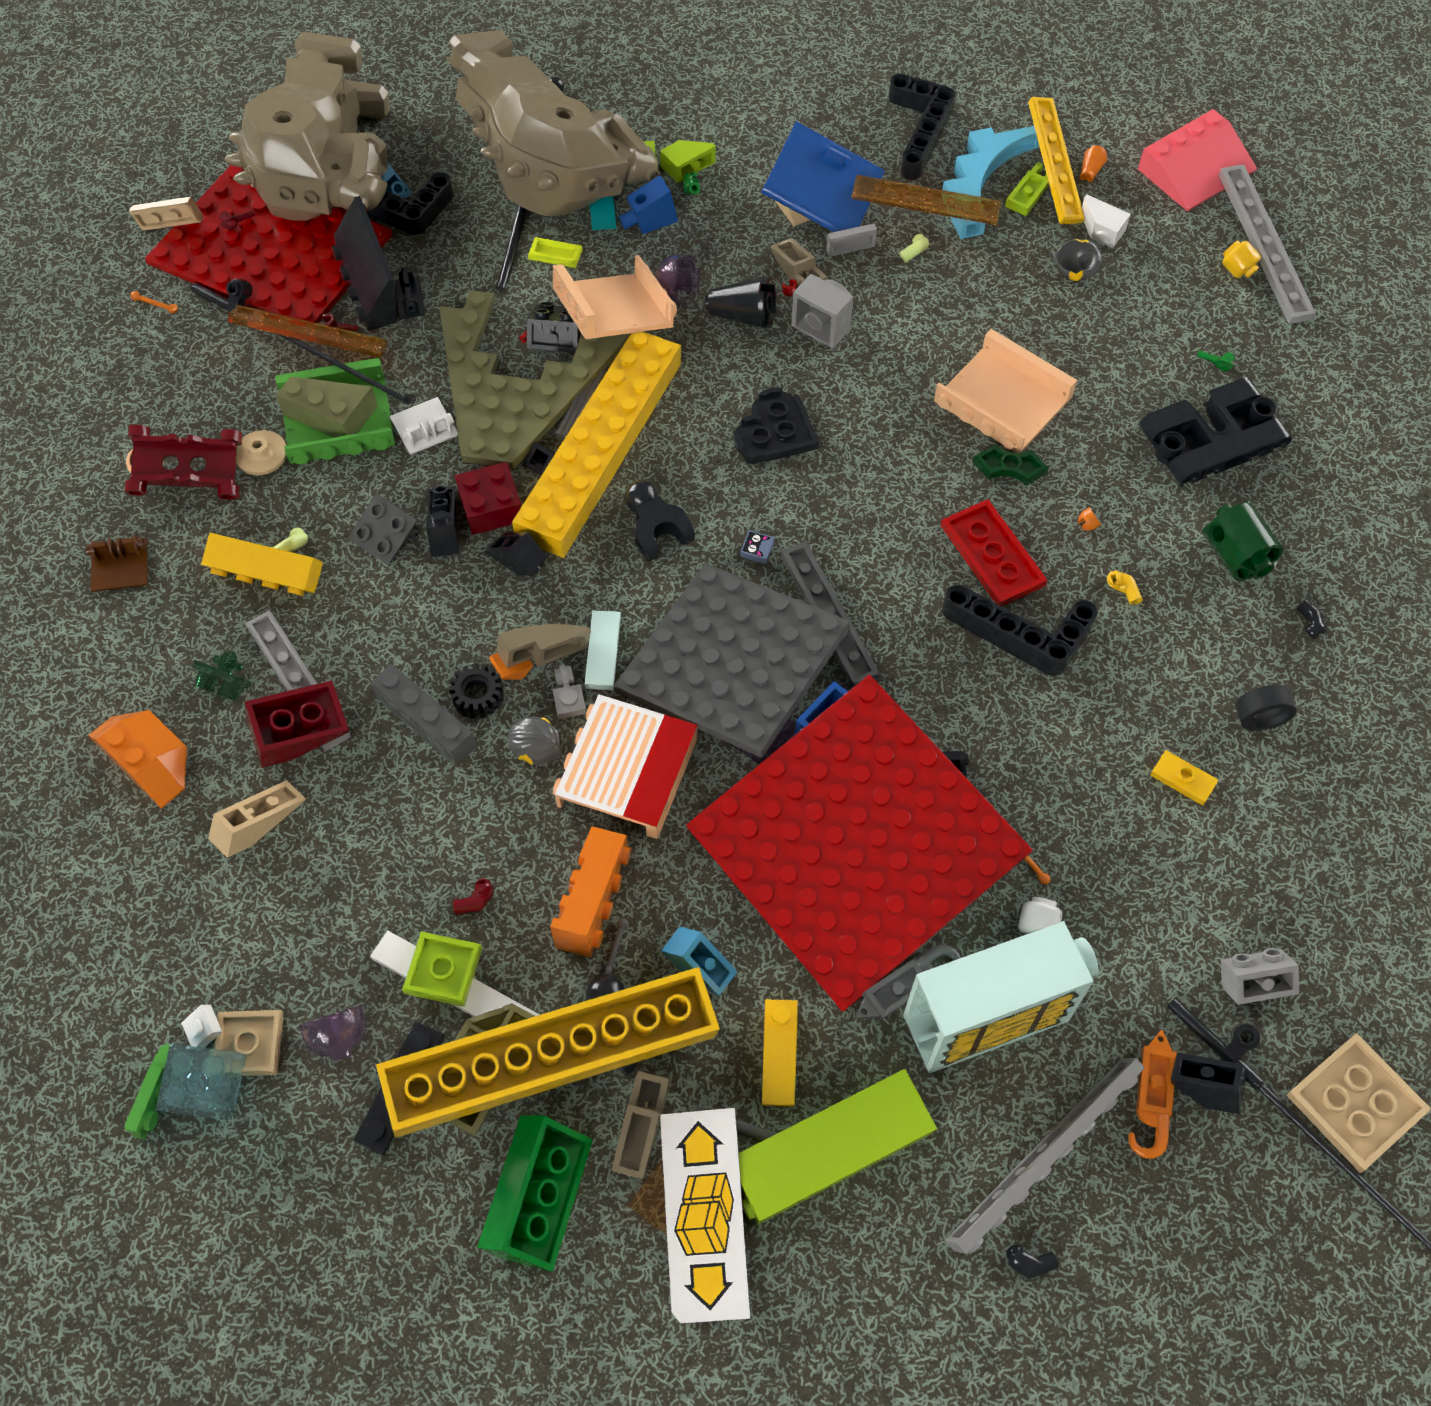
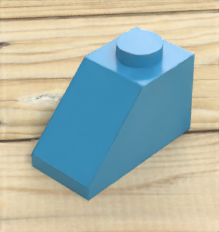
M679 927L661 950L681 972L699 967L706 989L717 996L721 995L737 973L735 968L700 931Z

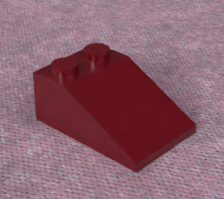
M332 680L244 701L246 719L261 768L291 761L349 733Z

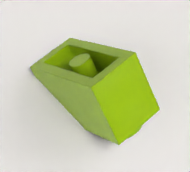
M678 140L660 150L661 168L679 183L683 181V176L686 173H698L716 163V146L713 143Z

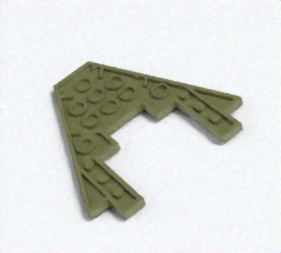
M470 290L463 309L440 306L461 457L463 462L487 466L507 462L509 469H515L528 455L534 442L539 443L568 411L573 400L585 390L607 365L609 366L615 360L631 333L585 339L581 333L572 364L547 360L540 380L497 375L495 371L499 363L498 354L477 351L496 301L494 293Z

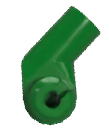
M696 172L686 173L683 176V190L688 196L698 194L700 191V180L697 179L696 176L698 174Z

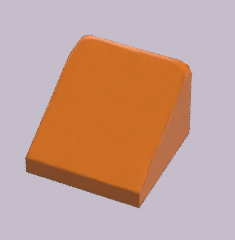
M498 653L489 657L490 662L502 680H520L533 667L531 660H527L507 668Z

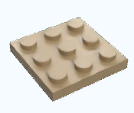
M1357 1033L1286 1095L1359 1173L1365 1171L1431 1110Z

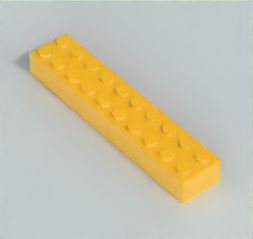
M646 332L630 334L512 521L514 533L528 532L542 550L562 558L566 556L681 365V345Z
M697 967L376 1064L393 1133L395 1138L715 1038L720 1028L700 969Z

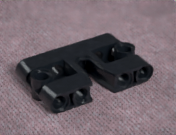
M1249 377L1241 378L1210 390L1209 401L1204 403V407L1215 430L1211 428L1204 416L1186 399L1153 411L1140 421L1139 426L1156 450L1155 456L1157 460L1166 464L1181 487H1184L1183 484L1190 481L1194 483L1207 478L1206 475L1213 472L1217 474L1251 461L1252 457L1257 455L1261 457L1272 453L1278 447L1285 448L1292 441L1293 438L1285 426L1274 416L1276 411L1275 403L1271 399L1263 397Z

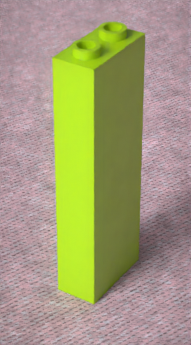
M903 1069L738 1153L741 1193L744 1197L742 1208L748 1220L754 1218L757 1225L932 1135L937 1130V1127L907 1071Z

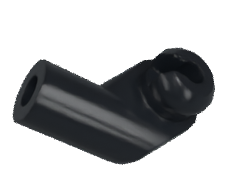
M1307 599L1304 600L1296 610L1311 622L1305 628V631L1313 639H1316L1321 633L1324 634L1327 629L1324 615Z
M1012 1245L1006 1251V1257L1012 1269L1027 1278H1034L1059 1268L1057 1258L1052 1251L1038 1257L1023 1250V1247L1020 1245Z

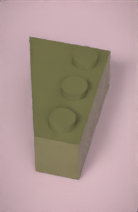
M290 377L276 394L284 416L332 437L357 434L378 407L372 386Z

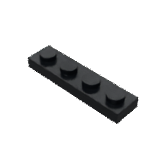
M414 1022L396 1058L439 1046L445 1036L439 1031ZM381 1087L353 1141L385 1155L394 1138V1133Z

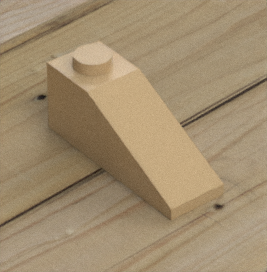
M286 780L214 813L208 839L228 858L255 844L301 805L306 798Z

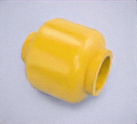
M1237 240L1222 254L1224 256L1223 266L1235 278H1241L1244 275L1249 278L1259 269L1257 263L1260 261L1261 255L1248 241L1240 243Z

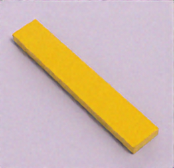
M1031 97L1028 104L1059 224L1083 223L1085 217L1053 98Z

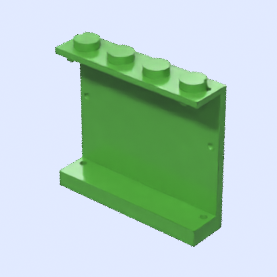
M380 358L345 363L350 368L386 386ZM335 365L275 375L279 391L290 377L372 386L378 406L357 434L332 437L284 416L287 446H284V450L290 464H306L308 461L316 459L330 460L338 455H358L362 451L372 449L385 450L389 446H395L386 392Z

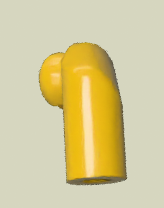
M1117 570L1111 571L1107 575L1109 586L1125 593L1130 605L1139 604L1143 601L1136 581L1132 576Z

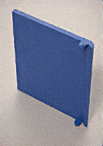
M796 121L766 183L763 185L761 193L828 230L837 232L860 226L885 170Z

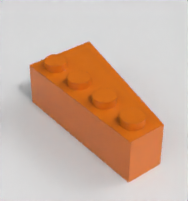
M591 826L578 859V865L581 866V869L573 870L569 879L568 891L570 895L562 896L559 903V918L554 917L550 925L556 949L591 958L594 948H600L604 934L601 927L603 921H608L611 916L613 903L610 900L613 892L618 893L620 889L622 875L619 873L622 864H628L631 854V847H628L627 835Z

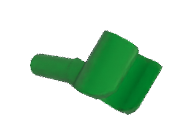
M1200 350L1197 353L1198 357L1215 363L1216 367L1224 372L1234 366L1231 362L1236 358L1230 352L1225 353L1221 357Z

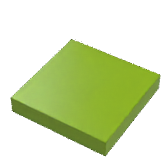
M421 931L402 988L403 993L465 1007L483 949L482 945Z

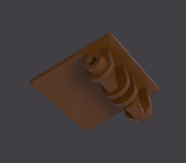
M135 535L132 538H116V542L113 539H108L107 543L105 541H91V544L86 545L87 555L91 556V592L148 585V538H139Z

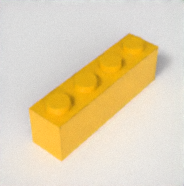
M209 532L201 565L211 568L210 573L227 578V574L232 573L236 574V580L252 584L253 579L262 581L261 586L278 590L279 585L288 587V593L304 596L305 592L314 594L323 562L313 557Z

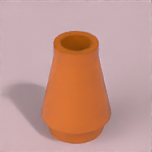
M1093 145L1085 151L1082 170L1079 175L1080 179L1092 182L1107 162V152L1103 147Z

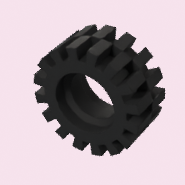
M472 664L473 669L470 670L468 665L464 666V673L458 670L455 673L456 679L452 677L450 681L449 691L455 709L461 711V714L465 717L467 714H470L472 719H476L478 714H480V718H485L486 712L492 715L495 713L494 707L499 709L501 706L500 700L503 701L504 697L499 675H496L493 668L488 671L487 665L482 664L481 669L478 668V664ZM474 684H482L488 689L487 694L478 699L468 698L466 691Z

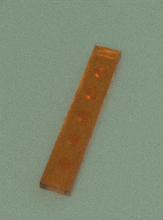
M861 175L856 176L851 198L997 225L1002 203L1000 200Z
M237 305L228 315L229 323L381 358L385 353L388 341L385 339Z

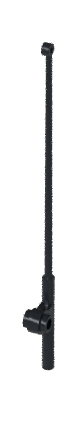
M233 279L228 282L226 289L229 299L198 283L192 285V292L253 325L258 324L403 401L407 405L415 403L416 398L413 394L400 395L263 321L258 315L245 309V301L253 292L252 286L248 281Z
M1176 997L1167 1005L1180 1020L1224 1061L1244 1064L1245 1081L1252 1088L1259 1090L1431 1251V1242L1264 1084V1080L1239 1058L1245 1051L1253 1050L1260 1043L1259 1031L1254 1026L1244 1024L1237 1027L1233 1032V1040L1226 1045ZM1242 1033H1249L1252 1038L1251 1042L1245 1043L1241 1039Z

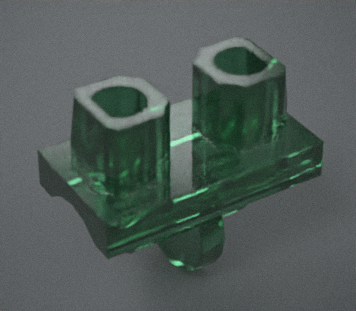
M230 650L225 651L222 656L214 655L212 661L218 664V668L197 660L194 661L192 668L198 670L194 686L212 693L215 683L219 678L223 682L217 695L236 701L242 688L249 689L252 684L251 681L231 673L233 670L239 672L242 669V664L237 662L236 653Z

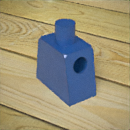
M660 175L628 195L627 201L630 211L618 216L624 230L637 224L642 234L678 222L671 191Z

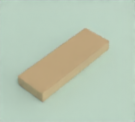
M191 197L133 205L129 210L142 230L200 223L204 218V215Z

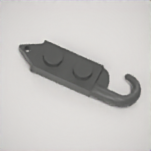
M939 944L931 947L864 991L862 994L863 1000L855 1019L878 1018L880 1021L908 1002L916 974L933 969L931 963L941 956H948L955 961L961 958L960 954L949 945Z

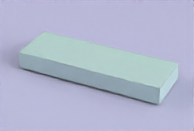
M592 610L585 689L614 690L621 612Z

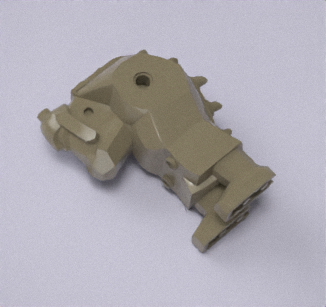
M502 30L454 35L449 40V44L452 46V53L446 59L458 72L465 75L458 78L455 99L472 118L475 127L472 130L474 136L482 138L488 145L480 151L485 157L494 160L507 199L539 215L559 216L585 208L603 197L621 194L624 183L637 185L645 181L650 182L661 175L654 152L634 133L623 117L616 113L614 115L613 112L606 109H596L590 112L583 102L566 96L526 55L511 57L513 43Z
M302 32L295 41V58H286L283 83L257 95L245 105L242 117V130L240 132H232L229 135L230 140L239 146L238 152L228 154L224 159L228 164L242 167V170H245L236 174L233 180L238 184L255 187L270 213L274 216L301 221L316 219L322 214L330 215L333 207H343L348 210L357 196L361 197L366 211L373 210L382 201L387 188V182L381 178L388 169L386 143L374 133H357V117L377 120L384 119L390 110L389 92L382 85L345 80L344 74L357 73L363 64L361 46L354 39Z

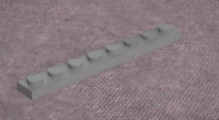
M1244 164L1221 168L1218 176L1251 245L1261 255L1259 262L1288 324L1313 320L1316 314Z
M1121 1058L946 1238L945 1242L954 1251L964 1254L972 1253L978 1249L984 1241L982 1237L990 1229H994L1004 1222L1007 1217L1005 1213L1013 1205H1018L1029 1195L1028 1189L1036 1181L1039 1182L1050 1174L1052 1170L1050 1166L1058 1158H1063L1074 1148L1072 1143L1080 1135L1083 1136L1096 1125L1094 1120L1101 1113L1108 1112L1116 1105V1097L1122 1091L1132 1088L1138 1082L1139 1078L1137 1076L1144 1069L1137 1058Z

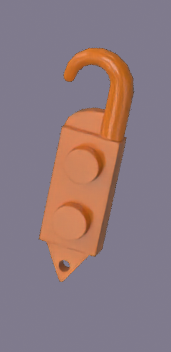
M1160 1030L1148 1046H1144L1141 1049L1140 1063L1144 1066V1069L1139 1074L1136 1104L1138 1118L1146 1125L1156 1128L1154 1145L1150 1148H1143L1136 1142L1133 1132L1128 1134V1142L1131 1149L1138 1156L1145 1159H1154L1161 1156L1166 1151L1169 1139L1174 1095L1171 1075L1177 1052L1172 1051L1163 1030Z

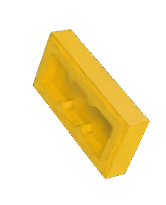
M1167 750L1164 751L1150 776L1202 806L1218 782V779Z

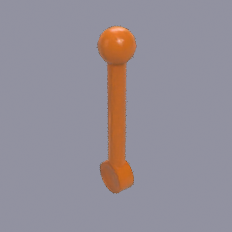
M138 291L131 293V299L134 301H144L166 309L172 314L178 311L176 304L167 305L141 296Z
M1028 855L1024 860L1037 874L1039 883L1047 885L1050 882V876L1047 873H1043Z

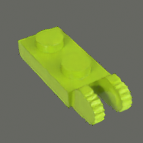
M1037 162L1032 170L1026 173L1007 198L1005 207L1024 216L1028 215L1049 187L1047 173L1045 176L1040 175L1043 170L1042 163Z

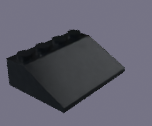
M357 196L334 233L335 245L331 246L335 261L340 260L342 266L339 269L343 281H348L350 285L347 289L351 302L356 301L358 307L355 309L360 323L364 322L367 331L397 323L394 279L360 196Z

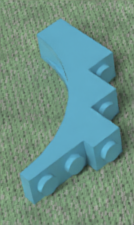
M1034 126L997 134L994 133L992 127L969 132L966 148L969 154L956 157L954 169L956 179L944 181L941 199L960 239L984 234L987 217L982 206L981 190L989 176L1004 162L1023 152L1040 147Z

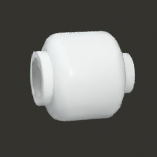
M1032 897V901L1025 902L1022 906L1018 923L1020 932L1029 934L1060 923L1062 911L1056 907L1057 902L1041 897Z

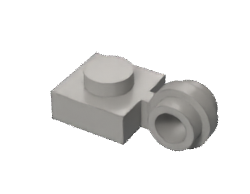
M565 664L559 665V668L554 669L557 686L563 685V687L552 689L558 720L586 714L581 684L569 686L570 683H574L571 666L565 667Z

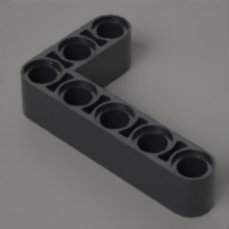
M896 74L890 80L889 101L895 105L923 112L903 152L900 171L903 178L916 180L922 175L952 115L955 91L944 85L905 74Z
M444 172L433 174L411 200L386 191L382 201L373 210L366 212L368 216L413 235L421 234L426 231L454 197L451 178Z
M953 585L947 589L942 613L948 620L1051 676H1058L1065 671L1090 633L1098 614V608L1091 601H1077L1053 635L967 587Z

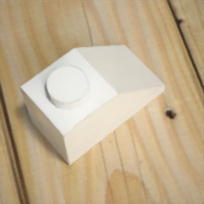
M1090 195L1085 196L1082 205L1085 217L1084 224L1090 238L1100 245L1113 248L1126 231L1131 214Z

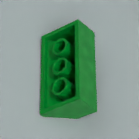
M520 1115L477 1248L500 1258L553 1272L593 1139L544 1115Z

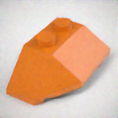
M150 710L112 716L88 735L161 809L185 790L187 747Z

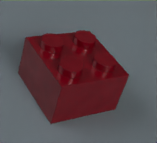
M507 462L454 475L471 535L512 525V521L522 506Z

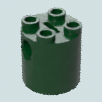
M1246 501L1233 507L1231 504H1225L1220 507L1216 512L1217 517L1202 529V533L1233 578L1237 581H1243L1251 577L1260 579L1271 573L1282 556L1284 548L1252 503Z

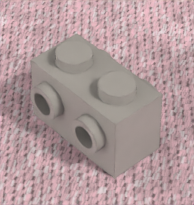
M1269 948L1261 953H1241L1234 955L1232 958L1221 959L1223 989L1238 1005L1299 994V965L1282 949Z

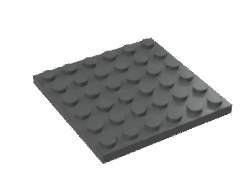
M704 563L615 683L614 688L616 693L667 716L696 724L699 730L763 758L850 629V622L847 619Z

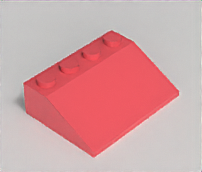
M1212 109L1144 148L1138 170L1181 207L1189 211L1225 189L1218 176L1221 168L1244 164L1250 175L1257 170V167L1231 123Z

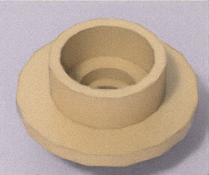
M267 430L254 431L245 435L242 438V445L237 446L236 464L239 469L247 474L256 476L269 474L277 470L284 463L287 457L284 446L287 445L283 438L275 432Z

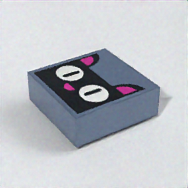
M749 530L740 551V557L767 564L775 543V537Z

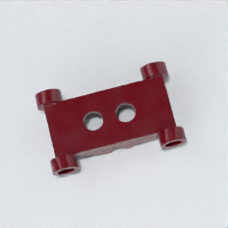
M128 426V439L132 440L133 452L130 480L125 481V494L146 496L147 485L217 488L218 498L223 500L239 499L240 487L235 485L237 446L242 445V432L225 429L220 432V439L203 438L188 434L187 438H180L177 434L150 436L151 429L147 426ZM173 456L177 458V467L173 470L165 469L162 463L166 457ZM195 458H203L206 461V466L201 471H194L190 466L191 461Z

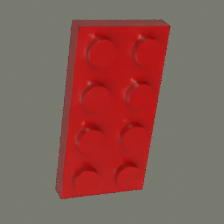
M989 499L941 520V528L996 604L1002 607L1046 586L1047 578Z

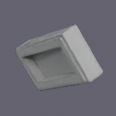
M875 223L828 233L826 247L828 255L831 257L875 247L877 236Z

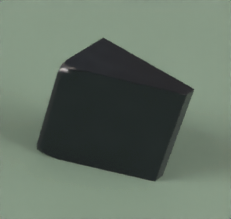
M534 442L523 466L542 475L556 452Z

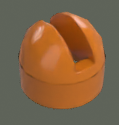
M1090 507L1082 511L1078 517V524L1085 522L1081 526L1082 530L1091 531L1101 526V523Z

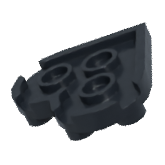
M769 388L760 392L759 398L751 406V415L743 418L741 424L734 431L735 448L744 457L745 462L749 464L768 462L819 449L818 438L803 402L797 394L793 396L790 393L783 392V388Z

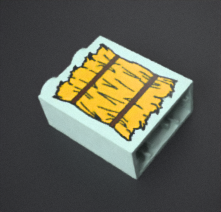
M1062 921L916 974L903 1016L928 1073L930 1074L1069 1022L1094 982L1092 976L1098 974L1097 959L1088 941L1083 937L1073 940L1065 922Z

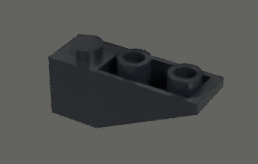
M441 485L428 489L426 530L431 557L459 554L455 486L447 487Z

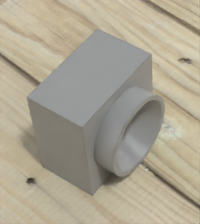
M810 274L793 292L791 326L834 348L850 330L854 296L850 295L848 290L840 283L830 279L822 280Z

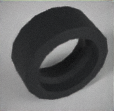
M1267 685L1255 688L1243 694L1235 703L1241 726L1250 731L1272 729L1281 726L1294 718L1297 713L1291 690L1284 685Z

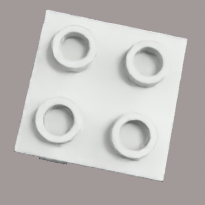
M438 397L390 416L410 455L458 436V432L453 425L452 415L450 413L447 414Z

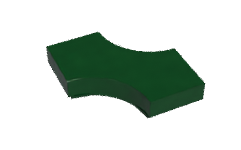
M993 445L975 455L972 461L989 480L994 477L1008 476L1022 481L1026 486L1047 474L1049 469L1032 450L1023 453H1011L1002 450L997 445Z

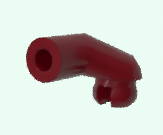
M485 878L479 879L475 882V890L470 897L453 900L454 914L458 915L483 910L494 893L491 882Z

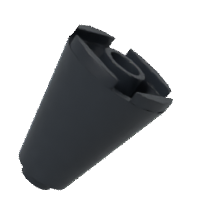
M764 276L711 289L709 294L705 296V309L709 310L710 315L764 329L771 328L774 321H769L770 313H776L775 284L769 283L773 280L772 277Z

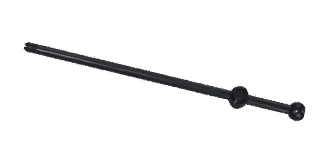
M551 77L549 79L562 92L564 91V82L560 78ZM518 205L497 283V289L500 291L504 290L506 283H508L527 209Z

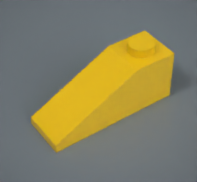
M765 999L762 1106L794 1107L798 1006V1001Z

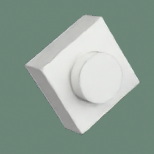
M200 1005L181 1023L190 1045L195 1046L191 1047L192 1050H200L206 1047L222 1032L211 1005Z

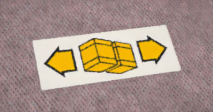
M735 1108L661 1114L671 1311L680 1323L750 1319Z

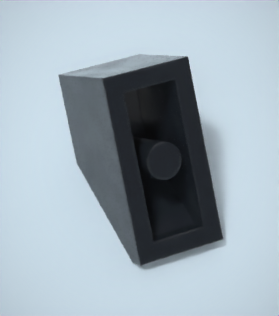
M528 532L502 534L484 551L518 576H532L542 568L541 563L547 558L546 554Z
M1177 1053L1171 1075V1084L1205 1108L1240 1115L1245 1091L1244 1064Z

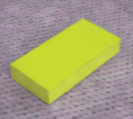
M535 237L528 253V259L556 265L563 264L567 267L576 268L582 253V246Z

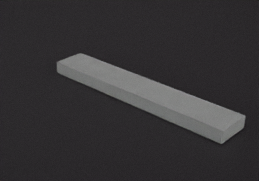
M270 610L245 623L286 691L317 684ZM347 733L322 745L324 751H327L351 736Z

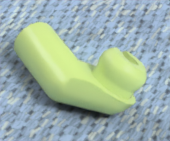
M923 234L914 236L913 243L899 252L900 257L905 263L928 248L929 240Z
M294 528L291 530L288 538L273 548L293 552L306 545L308 535L303 529Z

